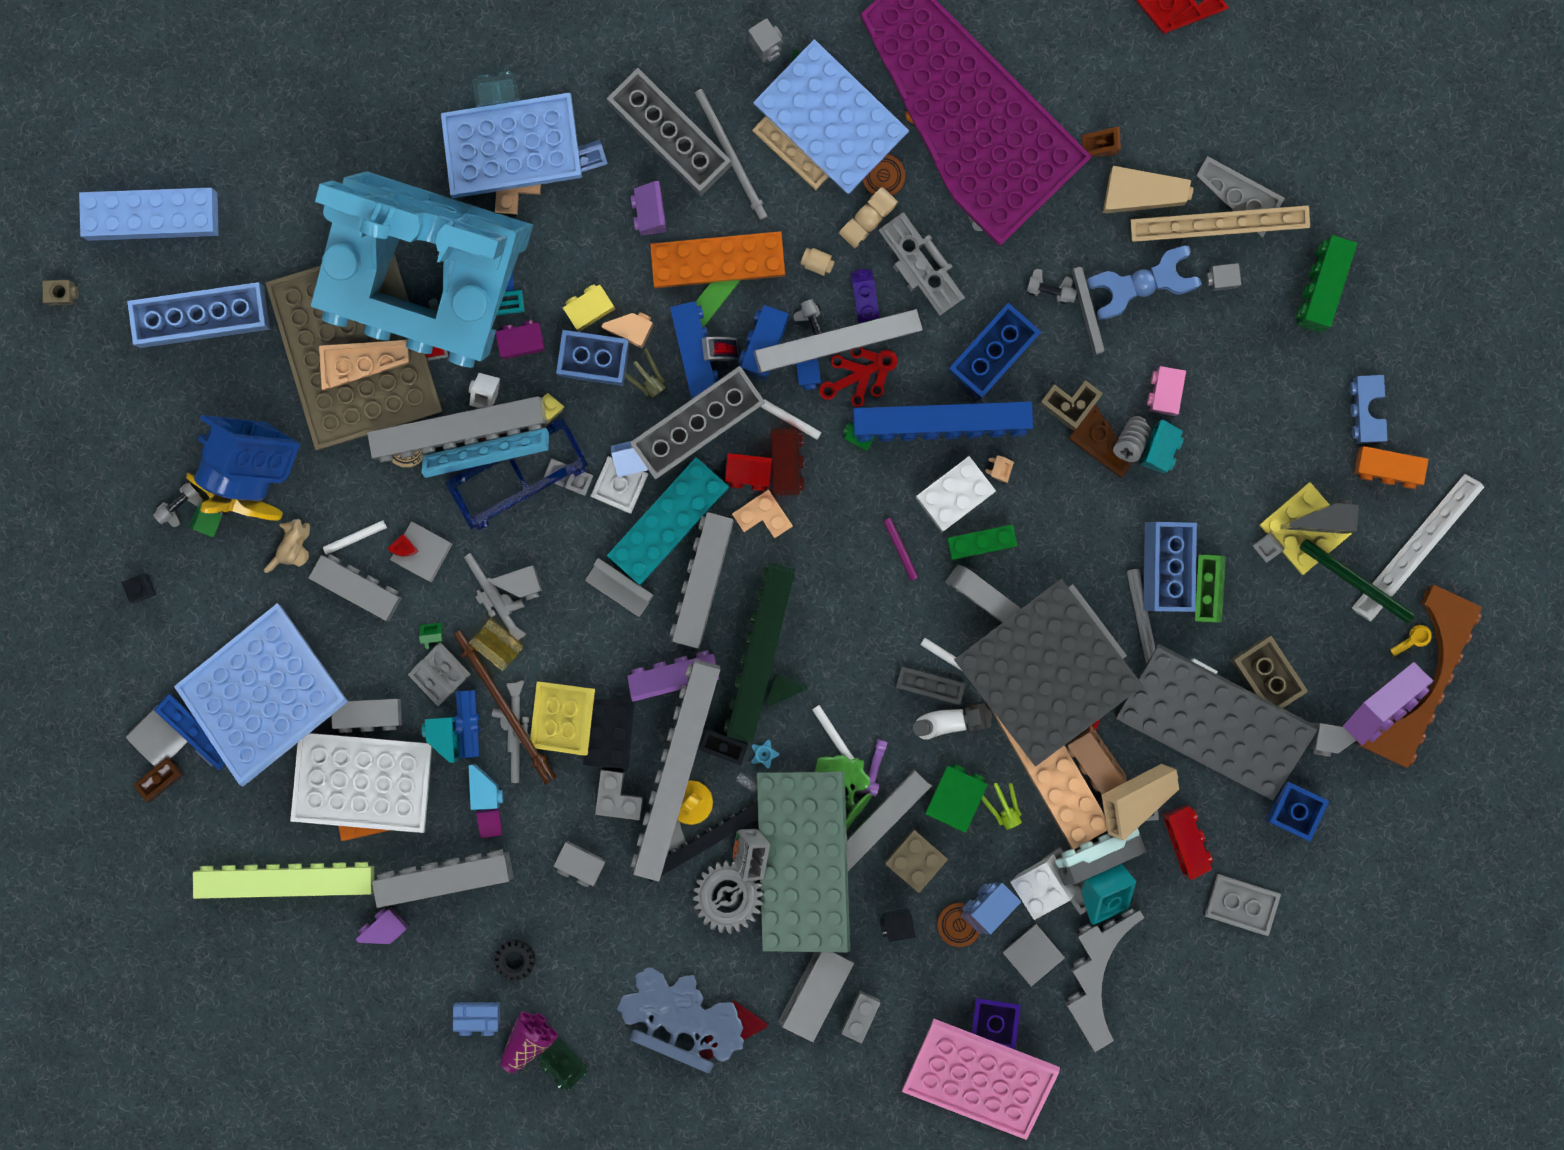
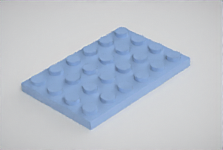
M815 39L753 102L774 125L847 195L909 133V130Z
M571 93L441 113L450 195L452 198L582 178Z

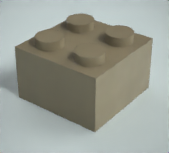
M912 829L885 860V864L920 893L948 859L917 831Z

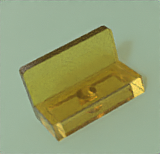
M489 619L481 631L469 642L471 646L502 671L513 662L524 647L520 641L493 619Z

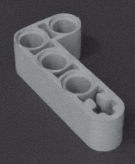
M957 564L945 581L946 584L954 587L957 592L965 595L1001 623L1021 609L971 570Z

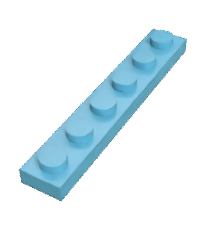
M546 428L423 455L421 473L427 478L547 451L549 447V432Z

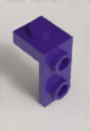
M858 269L854 273H850L858 323L880 319L872 270Z

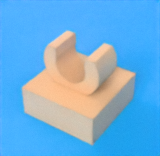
M998 455L996 459L989 458V461L994 463L993 470L986 469L985 472L999 481L1008 483L1014 462Z

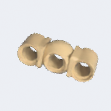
M883 187L868 201L869 204H865L857 212L855 219L852 218L839 232L854 249L859 246L858 243L861 240H864L870 234L869 232L878 226L883 217L885 218L898 204V201Z

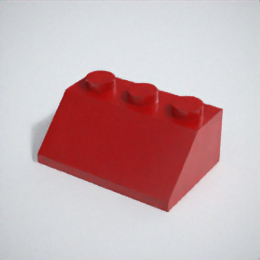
M1185 805L1162 813L1183 876L1192 880L1212 870L1210 864L1213 863V859L1209 850L1205 851L1203 843L1206 840L1203 831L1197 828L1196 821H1198L1195 809Z

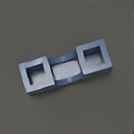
M1384 375L1357 376L1353 378V382H1350V394L1354 395V404H1351V416L1355 417L1352 437L1356 439V444L1386 442V419H1375L1368 411V405L1371 400L1385 397Z

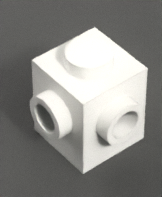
M478 373L476 380H472L468 392L471 393L469 405L477 408L493 406L498 395L500 378Z

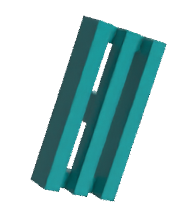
M523 291L505 292L503 297L518 296V300L503 301L500 307L519 304V308L498 310L497 316L524 313Z

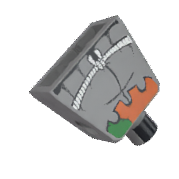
M740 829L734 835L733 859L742 881L763 880L770 843L758 829Z

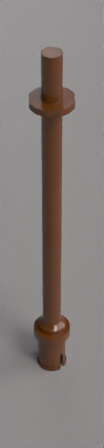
M462 631L456 632L454 637L464 651L460 655L461 658L468 657L532 758L531 767L536 769L544 784H548L550 780L546 773L551 780H554L557 776L547 763V757L538 753L475 653L478 646L471 647Z

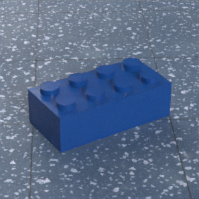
M1007 303L952 364L948 372L981 400L1039 336L1041 331L1011 304Z

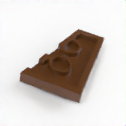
M1095 404L1068 440L1119 478L1124 476L1133 463L1120 459L1114 454L1113 448L1119 438Z

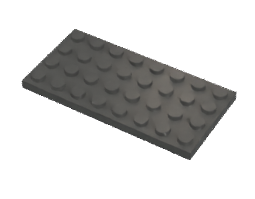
M1158 644L1138 678L1143 687L1125 700L1116 716L1117 720L1272 801L1318 731V727L1160 644Z

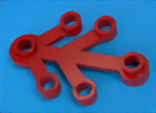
M862 347L859 348L861 350L859 356L853 354V349L850 351L851 356L855 359L862 357L874 362L868 366L845 360L840 355L833 356L831 359L833 368H843L855 373L835 383H823L819 389L820 396L824 400H832L838 391L859 381L856 393L851 398V404L859 408L864 403V394L870 375L879 370L876 384L871 387L870 392L873 397H881L884 392L883 385L887 372L895 369L898 361L897 356L890 350L874 353ZM888 357L891 363L884 365L882 359ZM835 358L841 359L842 363L840 366L833 364ZM880 387L881 393L878 395L874 394L873 388ZM831 388L832 394L829 396L825 395L824 389ZM855 397H860L862 403L856 405L853 400Z

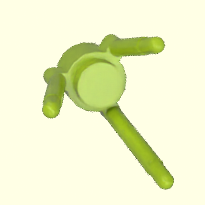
M994 783L1004 808L1000 812L1002 816L999 815L984 795L981 800L995 816L999 825H1004L1006 830L1014 828L1022 823L1019 817L1022 814L1018 808L1013 784H1008L1013 804L1012 808L1008 807L998 783Z

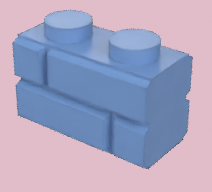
M456 1002L453 1005V1032H459L460 1036H470L472 1032H481L482 1036H492L494 1032L500 1030V1002Z

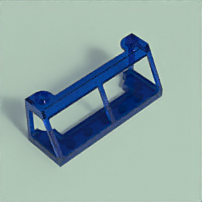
M563 417L543 428L548 430L549 435L563 428L579 459L530 486L525 482L514 459H509L524 489L474 517L471 516L457 486L501 461L471 467L445 482L471 530L475 527L477 530L488 526V520L564 477L574 474L576 477L587 471L585 467L588 466V462Z

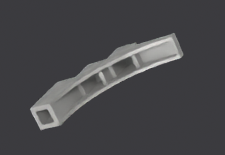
M1133 908L1125 910L1121 913L1122 918L1116 921L1111 919L1105 922L1101 930L1096 924L1091 925L1087 923L1078 929L1080 932L1076 934L1089 958L1085 959V957H1082L1075 961L1071 971L1084 992L1081 994L1079 991L1073 993L1068 997L1069 1001L1065 1004L1094 1052L1114 1041L1104 1018L1101 997L1102 981L1107 962L1117 943L1127 931L1144 919L1143 914L1138 908L1135 910Z

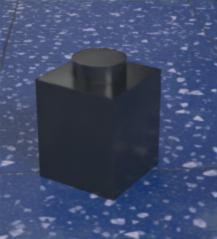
M140 574L121 582L129 603H137L156 595L148 574Z

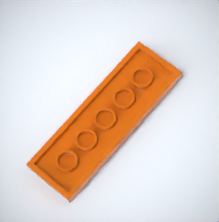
M781 231L650 244L654 288L785 276Z

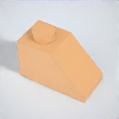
M639 312L638 315L631 313L605 322L602 325V329L619 338L628 339L631 344L643 348L654 324L650 321L651 317Z

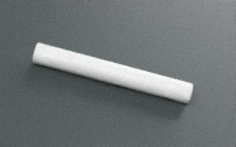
M764 399L765 404L761 408L818 440L822 432Z
M384 520L324 546L323 550L328 555L384 530L387 526Z
M927 638L923 639L920 644L921 646L961 670L954 661L956 658L954 655Z
M820 705L812 709L841 755H845L850 760L854 759Z

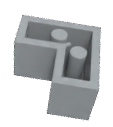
M601 770L595 815L633 820L641 819L644 797L622 794L625 772Z

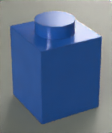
M818 358L796 364L799 387H803L804 390L817 389L816 385H821Z

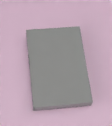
M1217 874L1204 916L1269 936L1281 894Z

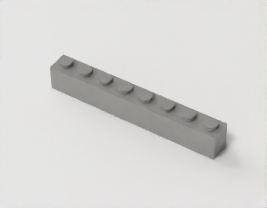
M537 396L367 432L372 459L380 460V463L392 461L394 456L401 455V458H408L414 456V452L422 451V454L435 452L437 447L443 446V449H451L457 447L456 443L464 442L465 445L478 443V439L486 437V440H494L499 438V434L507 433L508 436L520 434V430L529 428V431L542 429V425H547L548 422L543 398Z

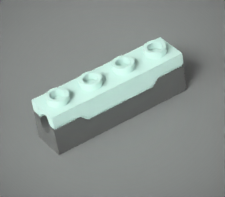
M1138 828L1125 840H1120L1107 833L1097 837L1098 841L1095 843L1089 841L1079 845L1080 849L1077 851L1071 849L1061 853L1062 857L1055 860L1059 868L1064 886L1077 884L1146 853L1147 851L1139 835Z

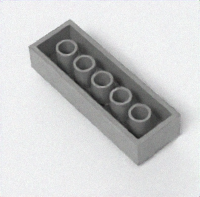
M639 68L606 98L608 105L700 196L732 166L731 160Z
M739 366L631 441L630 444L656 480L764 405L765 401Z
M707 512L706 517H701L699 529L702 530L700 538L696 537L693 550L696 552L694 560L690 559L687 572L691 574L689 581L685 580L681 593L685 594L683 603L679 602L675 615H678L679 618L677 624L673 623L670 636L673 637L672 642L700 649L734 520L709 512Z
M503 849L490 851L485 857L478 853L465 857V861L453 858L446 860L440 866H438V862L424 864L420 870H416V866L400 870V874H395L394 871L383 872L377 875V879L372 881L376 906L379 908L511 881L514 875L509 852L503 853Z

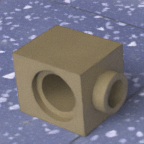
M70 280L43 281V303L49 306L75 305V299H78L79 291L74 282ZM61 288H65V295L62 298H58V291Z

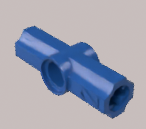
M476 690L456 692L457 715L455 724L457 735H459L460 758L480 757L478 734L480 733V726H478L480 717L477 713Z

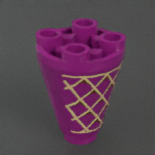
M522 1011L517 1017L501 1057L500 1065L505 1071L512 1074L519 1071L549 1048L558 1037V1033L545 1023L546 1018L542 1014L535 1013L533 1015Z

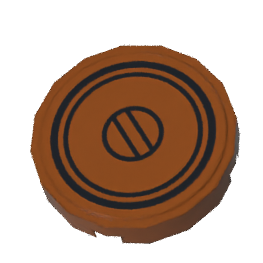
M887 154L862 180L864 187L871 195H874L881 187L886 189L892 196L902 189L905 182L903 164L896 157Z
M959 902L950 904L941 911L937 920V929L943 941L951 946L964 947L973 943L979 936V933L961 916L964 912L961 909L964 903Z

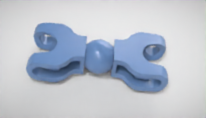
M1185 245L1168 250L1163 255L1159 265L1152 267L1151 270H1138L1132 276L1122 277L1114 272L1106 271L1090 277L1086 281L1089 289L1105 288L1112 295L1111 303L1098 310V319L1105 320L1121 315L1130 300L1135 299L1137 296H1150L1155 290L1165 289L1173 294L1181 295L1199 288L1202 285L1200 278H1183L1176 272V264L1190 255V247Z

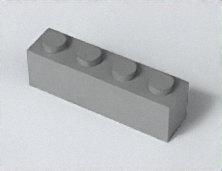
M331 554L328 557L320 556L309 576L310 580L383 620L390 621L402 599L397 596L399 591L390 586L386 588L379 586V580L369 575L364 578L359 575V569L349 564L347 568L339 564L341 560Z

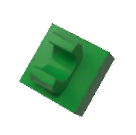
M442 622L420 625L419 640L420 644L424 643L426 649H429L430 642H436L437 645L440 642L442 643L444 632Z

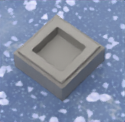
M1269 532L1253 545L1266 563L1285 549L1272 532Z

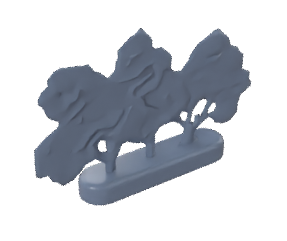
M646 968L635 976L636 987L639 992L623 995L617 1010L622 1013L625 1024L632 1025L644 1022L648 1028L647 1033L633 1030L629 1038L630 1040L706 1073H711L713 1062L700 1057L699 1052L701 1050L711 1049L713 1056L717 1060L724 1062L730 1059L733 1051L743 1049L744 1040L740 1036L743 1026L741 1020L737 1017L734 1003H717L712 1008L702 1009L700 1005L703 1001V996L696 989L697 982L694 975L679 977L674 986L669 987L664 974L653 968ZM650 1015L654 1017L652 1023L649 1021ZM660 1026H664L671 1034L669 1043L652 1036L653 1032ZM687 1033L692 1036L695 1045L690 1051L675 1046L678 1034ZM696 1033L700 1036L698 1040L695 1038ZM711 1035L713 1037V1040L708 1044L706 1042H703L702 1045L700 1044L705 1036ZM713 1043H718L716 1048L711 1047Z

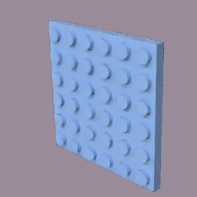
M278 603L174 686L241 786H245L348 702L287 613Z

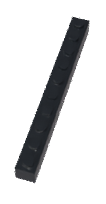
M758 799L752 802L753 805L749 808L745 806L740 809L741 812L737 815L733 813L728 816L729 819L724 822L722 820L718 822L717 827L706 829L705 834L694 836L693 841L690 843L686 841L681 844L682 848L678 850L675 848L669 851L670 855L666 857L661 876L758 819Z

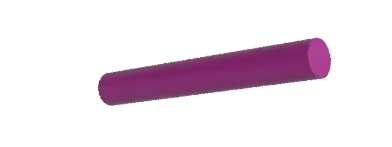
M892 519L884 520L883 523L910 580L918 578L917 572Z

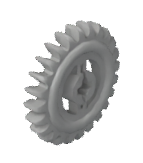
M726 860L723 867L720 862H717L716 869L709 866V874L702 872L704 880L696 881L700 888L693 889L698 893V896L693 897V900L699 902L694 909H701L698 918L705 917L704 925L711 922V930H715L718 926L720 933L724 932L725 927L729 934L732 933L733 927L736 931L741 932L740 924L749 928L747 920L756 921L752 914H761L756 906L764 905L763 902L758 900L759 897L764 896V893L758 892V889L763 885L755 884L757 880L742 881L735 862L730 866L729 861ZM735 881L738 883L734 888L730 886L722 887L718 891L717 899L713 901L714 890L721 882ZM743 892L742 904L736 911L723 913L718 910L722 906L736 907L741 901L740 894ZM727 893L733 894L731 902L726 900L728 898Z

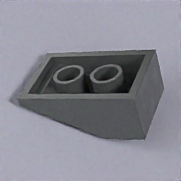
M1352 500L1334 501L1332 505L1325 506L1282 524L1281 529L1339 534L1357 532L1359 505L1352 504Z

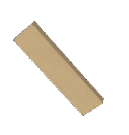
M766 116L752 130L815 191L829 178Z

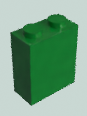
M953 764L952 767L947 766L926 811V815L966 833L988 784L984 782L986 778L976 773H973V776L964 773L965 768Z

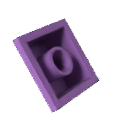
M659 181L634 188L635 195H631L632 209H637L638 217H633L635 230H639L640 235L667 232Z

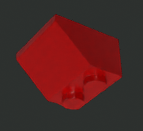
M728 453L725 482L730 483V488L743 489V485L752 486L751 490L764 491L765 487L769 488L772 458Z

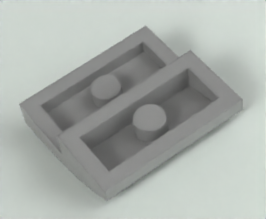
M411 521L405 535L419 552L408 557L393 554L390 560L432 582L453 544Z
M441 642L408 674L437 706L443 703L471 675Z
M154 709L126 735L128 741L155 767L165 758L169 757L171 759L187 743Z

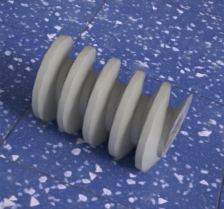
M1134 416L1127 421L1113 448V452L1118 458L1127 462H1135L1140 459L1152 436V430L1146 420L1140 416Z

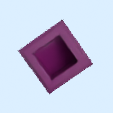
M499 808L476 811L481 838L502 835V821Z

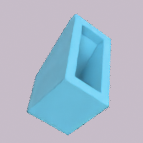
M476 764L469 765L471 810L499 808L500 803H503V790H499V785Z

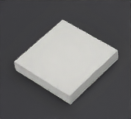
M608 456L591 497L632 514L649 474L643 471L618 477L613 458Z

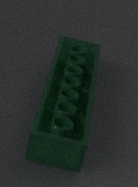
M769 563V567H764L761 580L765 581L763 589H758L756 602L760 603L758 611L753 610L750 622L754 624L753 632L748 631L745 645H749L747 654H742L740 666L744 668L742 675H737L734 688H738L737 696H732L729 706L733 713L731 718L726 719L724 731L728 732L727 737L750 743L754 741L796 569Z

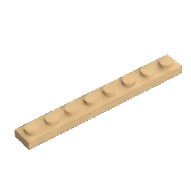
M1309 205L1131 219L1132 242L1310 228Z

